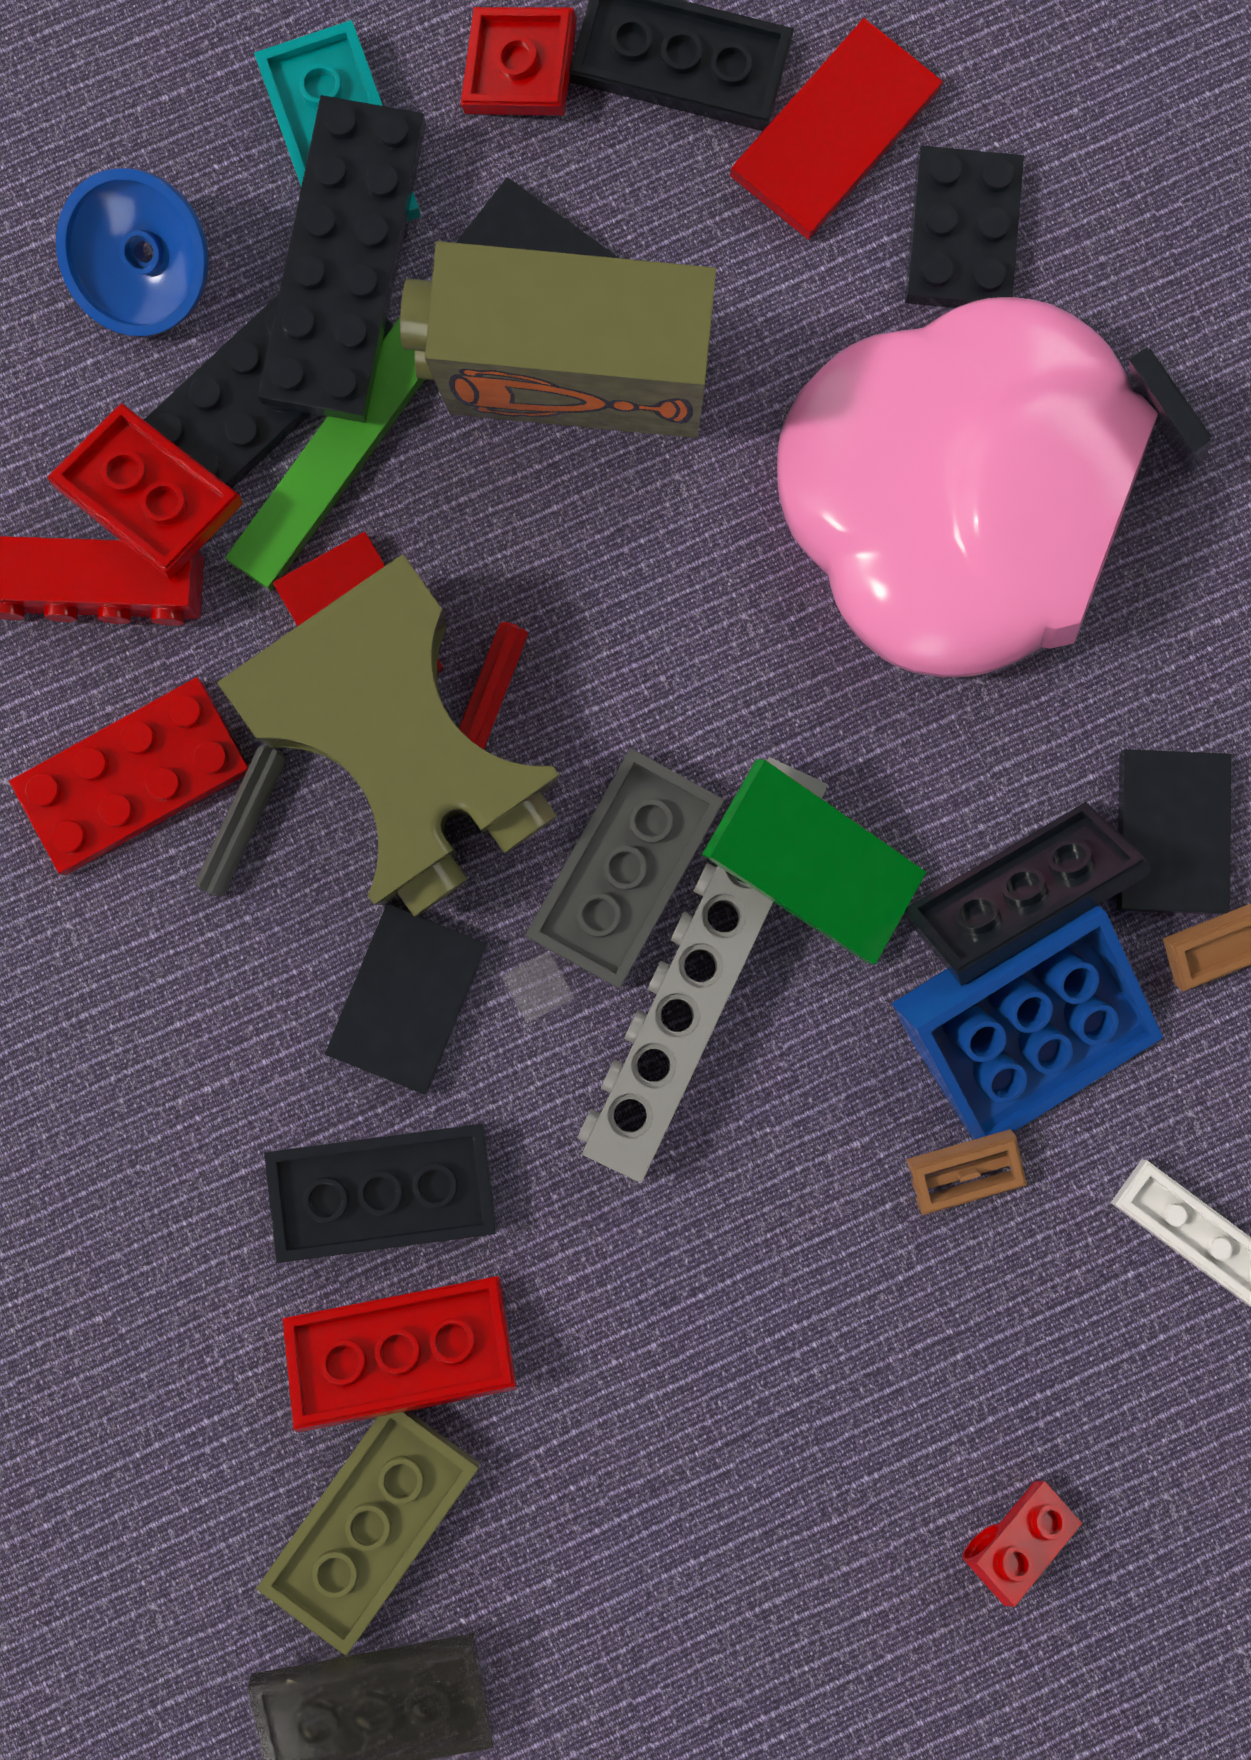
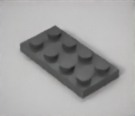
M630 748L525 937L620 989L724 803V799Z

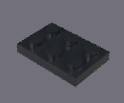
M920 146L917 155L905 303L957 308L986 298L1013 297L1024 155Z

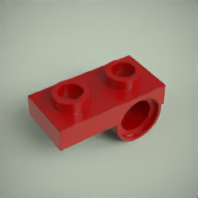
M1034 1481L999 1524H992L986 1527L970 1541L963 1552L962 1559L1004 1606L1015 1607L1082 1525V1522L1045 1481Z

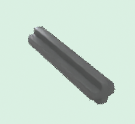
M265 745L257 748L195 881L196 887L217 897H222L225 894L284 768L286 756L282 752Z

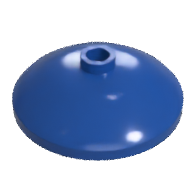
M108 169L85 179L66 200L60 213L56 231L57 259L61 275L70 294L87 315L100 325L114 332L129 336H149L174 328L193 312L202 297L207 282L209 268L208 247L204 230L197 214L188 200L173 185L153 173L140 169ZM146 242L153 248L154 254L151 261L147 259L143 251Z

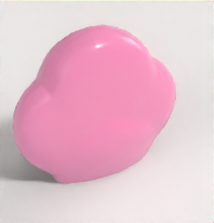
M1017 297L981 299L959 306L943 314L923 328L878 334L862 339L848 346L826 363L800 390L784 420L777 454L779 499L792 536L804 552L828 574L834 600L841 615L851 630L869 649L885 661L917 674L936 677H968L986 674L1018 662L1041 647L1051 649L1075 643L1150 442L1158 413L1142 395L1134 392L1125 370L1105 340L1073 314L1052 304Z

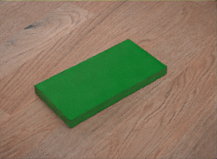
M764 759L755 760L702 854L859 959L876 965L926 874L925 870Z

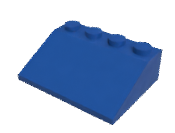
M1099 906L1092 908L962 986L950 971L945 969L891 1003L912 1044L972 1140L1009 1129L1015 1132L1163 1038L1108 915Z

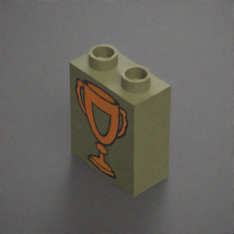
M436 241L432 281L407 278L404 284L400 315L402 348L405 350H415V373L417 379L435 381L449 415L698 438L706 380L716 267Z

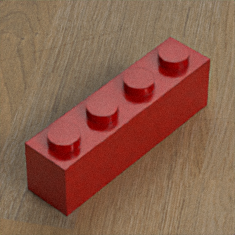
M0 536V619L23 620L25 613H44V618L48 620L76 622L78 615H98L97 619L105 623L128 624L131 622V617H151V622L155 624L180 626L184 624V618L201 619L204 556L198 551L169 580L120 540Z

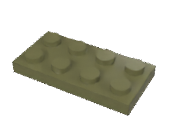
M410 1411L377 1417L256 1589L347 1656L478 1470L480 1463Z

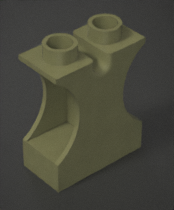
M402 554L226 675L217 684L258 740L273 749L289 748L316 753L338 763L351 774L369 802L378 835L377 868L368 897L374 905H385L399 895L412 915L416 917L468 880L453 858L457 852L446 837L445 827L447 822L456 815L470 817L483 835L487 832L490 833L505 854L558 817L542 794L558 783L559 774L553 766L523 765L494 756L467 738L451 720L443 707L437 680L439 651L447 629L443 610L404 554Z

